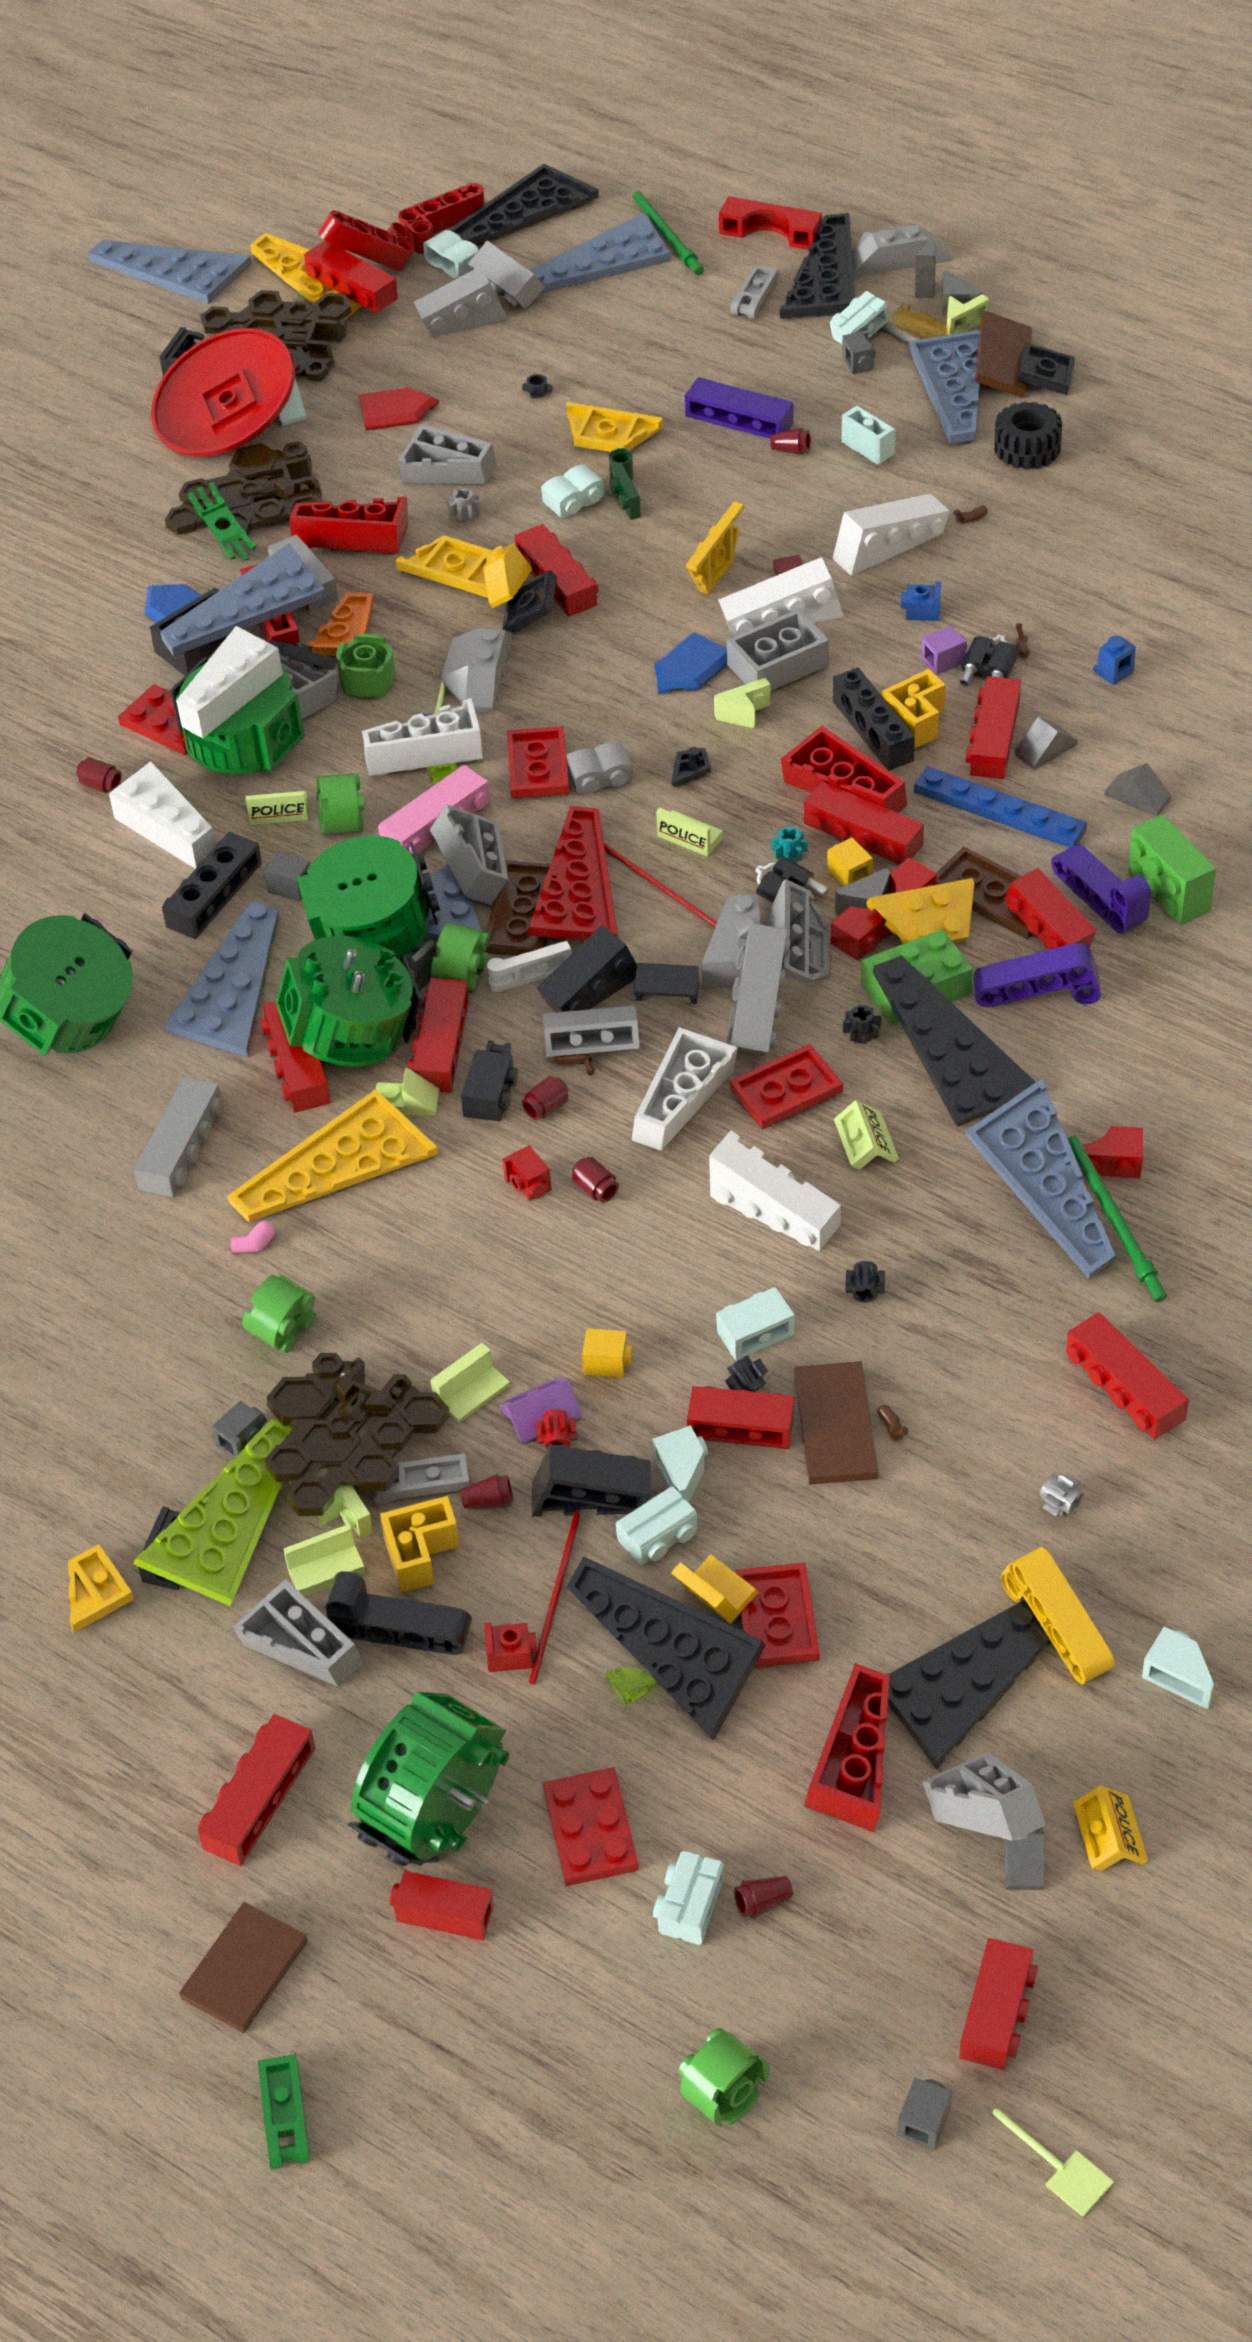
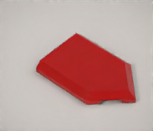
M408 387L359 394L366 430L418 423L429 408L433 409L439 404L438 399Z

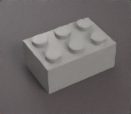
M796 609L727 639V665L745 684L766 678L770 683L771 691L829 666V639L800 609Z

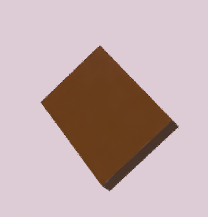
M243 1902L179 1992L180 1998L236 2030L245 2033L308 1942L307 1935Z

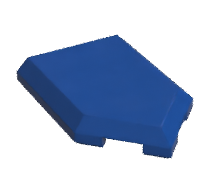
M186 584L148 586L145 614L158 622L202 595Z
M695 632L691 633L655 663L658 694L670 693V689L686 688V691L699 690L727 666V649Z

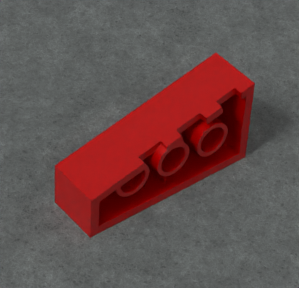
M407 496L397 497V502H384V498H373V503L358 504L356 500H346V502L333 506L331 501L295 503L290 516L291 536L297 535L308 548L355 550L356 552L399 553L409 525Z
M820 726L781 758L784 782L812 793L824 781L897 813L907 806L904 781L824 726Z
M855 1663L811 1780L804 1807L874 1832L881 1812L880 1799L883 1782V1754L885 1750V1724L890 1675Z

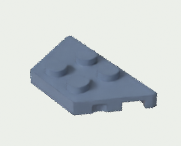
M449 865L430 875L434 890L429 891V894H436L440 911L435 912L438 924L435 925L430 909L428 933L423 941H438L444 926L450 922L481 930L472 900L464 895Z

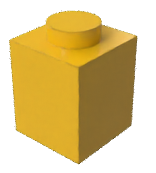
M851 837L827 850V871L842 886L872 875L873 858Z
M586 1328L582 1352L584 1375L624 1378L625 1366L631 1365L633 1358V1345H627V1331Z

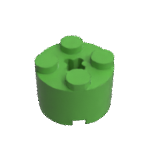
M359 634L354 636L353 641L346 644L345 640L339 645L336 657L343 692L347 696L385 697L388 693L387 690L392 687L396 679L392 646L385 643L383 637L375 634Z
M359 773L317 777L318 816L322 834L364 831L363 816L359 814L360 811L364 810L363 793H357L360 790Z
M447 923L437 942L436 947L440 949L438 957H433L431 978L467 980L468 991L475 992L479 982L478 972L479 970L485 971L489 961V953H486L485 950L490 941V933L457 923Z
M278 1273V1277L271 1275L263 1281L253 1294L250 1301L255 1305L251 1314L245 1311L242 1325L246 1331L277 1350L288 1353L296 1343L297 1333L302 1328L305 1330L309 1329L315 1321L317 1314L312 1311L315 1296L312 1292L281 1273Z
M717 2028L712 2031L707 2038L706 2044L696 2055H688L680 2064L678 2073L683 2076L680 2092L686 2100L717 2126L722 2127L721 2121H726L730 2125L744 2116L757 2101L760 2093L755 2089L760 2079L765 2083L767 2082L770 2070L769 2064L734 2034L726 2032L722 2028Z

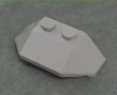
M917 224L867 231L863 233L852 250L854 277L916 267L917 253L931 240L936 242V263L950 261V255L940 239Z
M477 628L452 639L442 673V681L460 701L461 705L463 700L472 698L475 711H494L513 639L512 632Z
M785 879L780 886L765 921V926L787 929L786 938L790 939V948L787 957H783L781 969H785V976L805 983L826 979L829 976V930L820 910L813 902L812 892Z

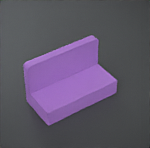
M557 1377L499 1403L503 1416L511 1418L519 1441L523 1443L537 1437L535 1422L543 1421L542 1416L547 1411L563 1410L567 1412L568 1418L575 1417L576 1420L582 1417L569 1379Z

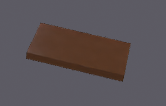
M984 311L981 316L975 381L1023 398L1027 392V383L1017 381L1024 345L1025 343L1031 344L1032 327Z
M964 846L937 872V885L973 878L972 911L1026 939L1033 935L1026 924L1016 913L1009 909L1004 901L1010 883L1022 877L1021 875Z
M505 860L508 881L493 902L486 931L490 933V941L485 950L486 953L518 956L546 947L548 937L529 936L527 932L550 864Z
M862 1361L794 1367L809 1485L878 1479Z

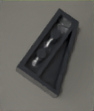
M217 588L211 589L150 626L154 652L183 675L190 672L204 657L208 658L227 636L173 656L162 641L160 631L219 592Z
M601 925L537 987V990L545 1003L556 1012L590 1010L633 982L636 977L637 963L627 945L605 926Z
M550 1444L532 1482V1517L543 1516V1511L564 1510V1516H573L575 1510L597 1509V1515L629 1514L645 1504L651 1496V1460L640 1459L635 1456L609 1454L599 1450L590 1451L572 1448L568 1445Z

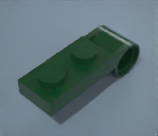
M625 448L614 449L609 453V483L613 494H617L620 508L622 511L625 510L630 520L641 518L640 496L632 483L634 477L632 452Z

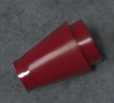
M799 428L772 434L770 438L771 449L803 455L804 452H809L811 448L810 432Z
M496 1474L460 1489L464 1509L505 1508L507 1503L513 1502V1492L508 1475L500 1477L499 1474Z
M787 1876L744 1880L741 1882V1886L734 1888L735 1903L743 1917L750 1915L755 1918L784 1902L786 1899L793 1897V1888Z

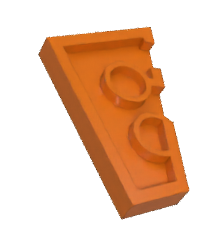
M346 592L331 612V619L326 625H322L319 628L316 639L314 641L310 640L308 643L309 646L313 647L312 652L324 656H336L337 649L342 642L346 640L347 644L354 640V636L367 634L374 606L373 593Z

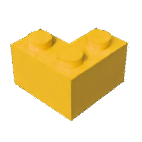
M930 669L882 691V697L915 736L914 749L938 738L939 713L945 710L946 684Z
M448 1496L380 1513L383 1535L400 1593L435 1584L429 1555L460 1547L457 1523Z

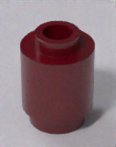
M87 757L84 761H81L76 770V776L80 784L104 793L111 792L118 787L122 778V773L116 769V766L92 757Z
M548 1076L525 1094V1098L521 1101L522 1108L535 1121L540 1118L545 1119L568 1101V1087L560 1078Z
M594 1157L580 1159L574 1165L572 1181L593 1200L605 1203L616 1195L619 1189L616 1176Z

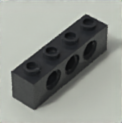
M859 667L833 676V703L885 768L890 771L914 762L915 736Z
M228 832L221 841H218L214 849L205 859L199 862L197 868L190 876L182 881L180 887L173 895L165 900L162 911L166 928L196 939L261 866L259 843L232 832Z

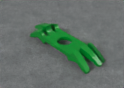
M214 482L210 483L209 486L217 503L216 505L212 503L202 487L197 488L205 510L192 492L189 493L188 497L196 512L205 521L221 545L224 554L229 559H236L228 546L231 544L233 551L239 558L244 561L248 560L249 557L241 546L239 539H242L244 546L250 550H254L257 545L248 537L244 528H241L228 509ZM220 520L231 522L230 527L225 530H219L215 525Z

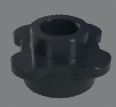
M542 374L529 376L526 380L527 383L522 385V390L527 391L531 398L543 397L545 393H550L553 390V386L547 384V378Z

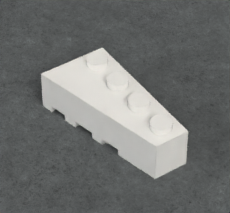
M926 494L846 511L843 514L833 559L849 575L853 576L942 535L945 530L949 510L932 494Z
M236 626L176 700L182 727L204 738L282 676L283 672L278 648Z
M679 1027L635 1115L632 1141L662 1151L734 1072L738 1047Z

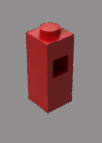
M404 1870L400 1884H394L390 1896V1905L394 1906L397 1922L484 1941L494 1909L491 1889Z

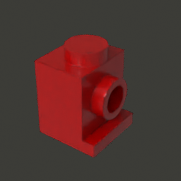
M530 1145L502 1159L504 1180L507 1183L511 1182L517 1192L522 1191L529 1201L540 1198L546 1192L552 1190L550 1169Z
M491 1622L484 1623L489 1673L532 1668L530 1654H537L536 1633H528L527 1623L492 1626Z

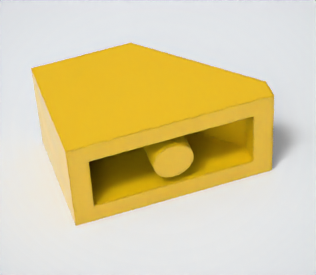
M514 543L504 548L498 546L488 555L490 559L483 567L489 605L492 608L511 600L532 571L531 566Z

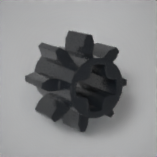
M857 1005L851 1011L845 1012L843 1033H850V1041L865 1044L871 1041L873 1037H879L881 1016H874L873 1007Z
M870 1261L856 1263L853 1266V1270H846L845 1292L853 1293V1298L859 1302L874 1301L878 1293H885V1271H878L877 1265Z
M747 1355L727 1368L731 1376L725 1382L730 1390L744 1389L755 1392L766 1385L763 1376L769 1371L760 1358L752 1362Z

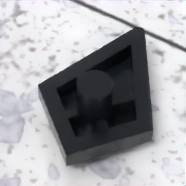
M691 747L688 750L677 752L672 776L673 787L711 772V765L705 747Z

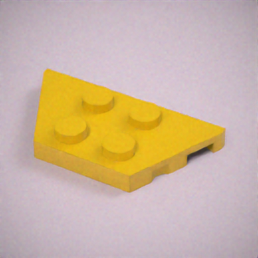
M566 402V414L574 446L607 452L617 448L631 450L663 428V418Z
M735 501L731 504L716 526L711 527L709 535L703 542L699 543L696 552L686 564L699 592L709 595L733 563L740 530L734 527V522L739 514L743 513L744 504Z
M444 535L434 540L431 544L417 548L416 555L405 560L402 556L397 558L396 569L488 598L483 567L490 559L488 555L492 550Z
M970 878L870 897L866 904L871 911L875 908L887 921L884 925L892 933L898 935L903 944L941 929L946 932L954 944L965 942L969 937L974 880Z

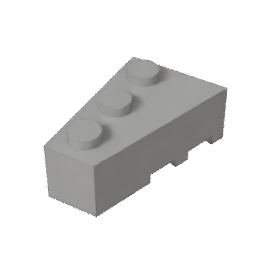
M481 266L414 302L432 337L508 320Z
M424 424L419 426L397 461L402 483L485 484L496 467L492 443Z
M279 654L281 666L290 677L292 691L298 694L302 720L337 701L338 672L329 670L327 674L314 670L313 664L306 662L304 666L290 662V657Z
M446 804L430 828V831L464 895L474 901H481L492 905L508 881L499 822Z
M758 894L727 897L701 963L702 989L733 987L736 977L740 976L741 970L735 967L736 955L739 954L741 946H744L743 942H738L739 931L750 923L760 925Z
M286 1579L232 1627L243 1646L337 1687L364 1663L355 1644Z
M989 1752L922 1781L934 1819L937 1822L1011 1841L1026 1839L1032 1836L1035 1830L1046 1826L1033 1784Z

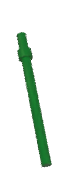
M636 191L633 194V199L679 253L684 265L690 267L696 275L703 274L704 268L698 262V257L693 250L688 249L643 194L640 191Z
M1070 1136L1068 1141L1077 1163L1136 1266L1134 1271L1140 1282H1145L1155 1302L1164 1300L1167 1294L1156 1276L1158 1271L1151 1260L1146 1259L1078 1136Z

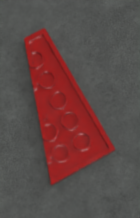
M570 806L527 935L587 940L603 925L617 936L599 808Z

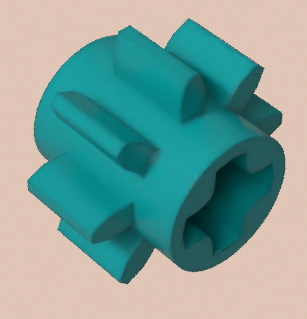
M784 827L781 830H777V838H771V850L775 851V859H780L784 856L793 862L802 860V852H808V840L804 839V831H799L795 827Z

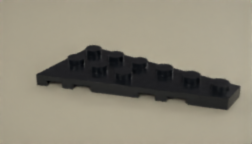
M542 164L450 228L449 231L458 234L462 240L477 245L599 198V189L553 167Z
M849 213L824 215L816 232V239L809 247V254L807 257H804L794 278V286L791 291H788L785 305H782L779 310L780 319L841 313L855 298Z
M902 955L874 966L872 972L957 1127L993 1113L1036 1083Z
M583 1556L566 1587L714 1740L764 1650L765 1643L752 1635Z
M1023 1600L889 1673L888 1705L935 1768L938 1769L945 1761V1756L954 1746L958 1747L966 1738V1733L977 1721H981L1013 1686L1019 1674L1032 1665L1035 1657L1047 1644H1051V1640L1026 1600Z

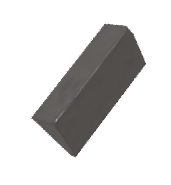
M935 240L927 243L916 255V298H933L935 294Z

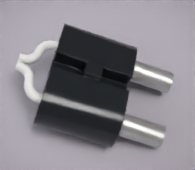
M997 635L995 638L975 637L961 664L964 673L960 679V684L968 686L973 675L981 678L983 674L991 677L1008 678L1019 656V649L1015 645L1004 640L1005 637Z
M784 856L776 863H769L767 866L759 865L755 870L758 873L756 894L771 903H774L780 886L785 879L810 889L822 897H825L829 891L828 887L813 880V872ZM771 867H773V871H769L762 879V871L769 870Z

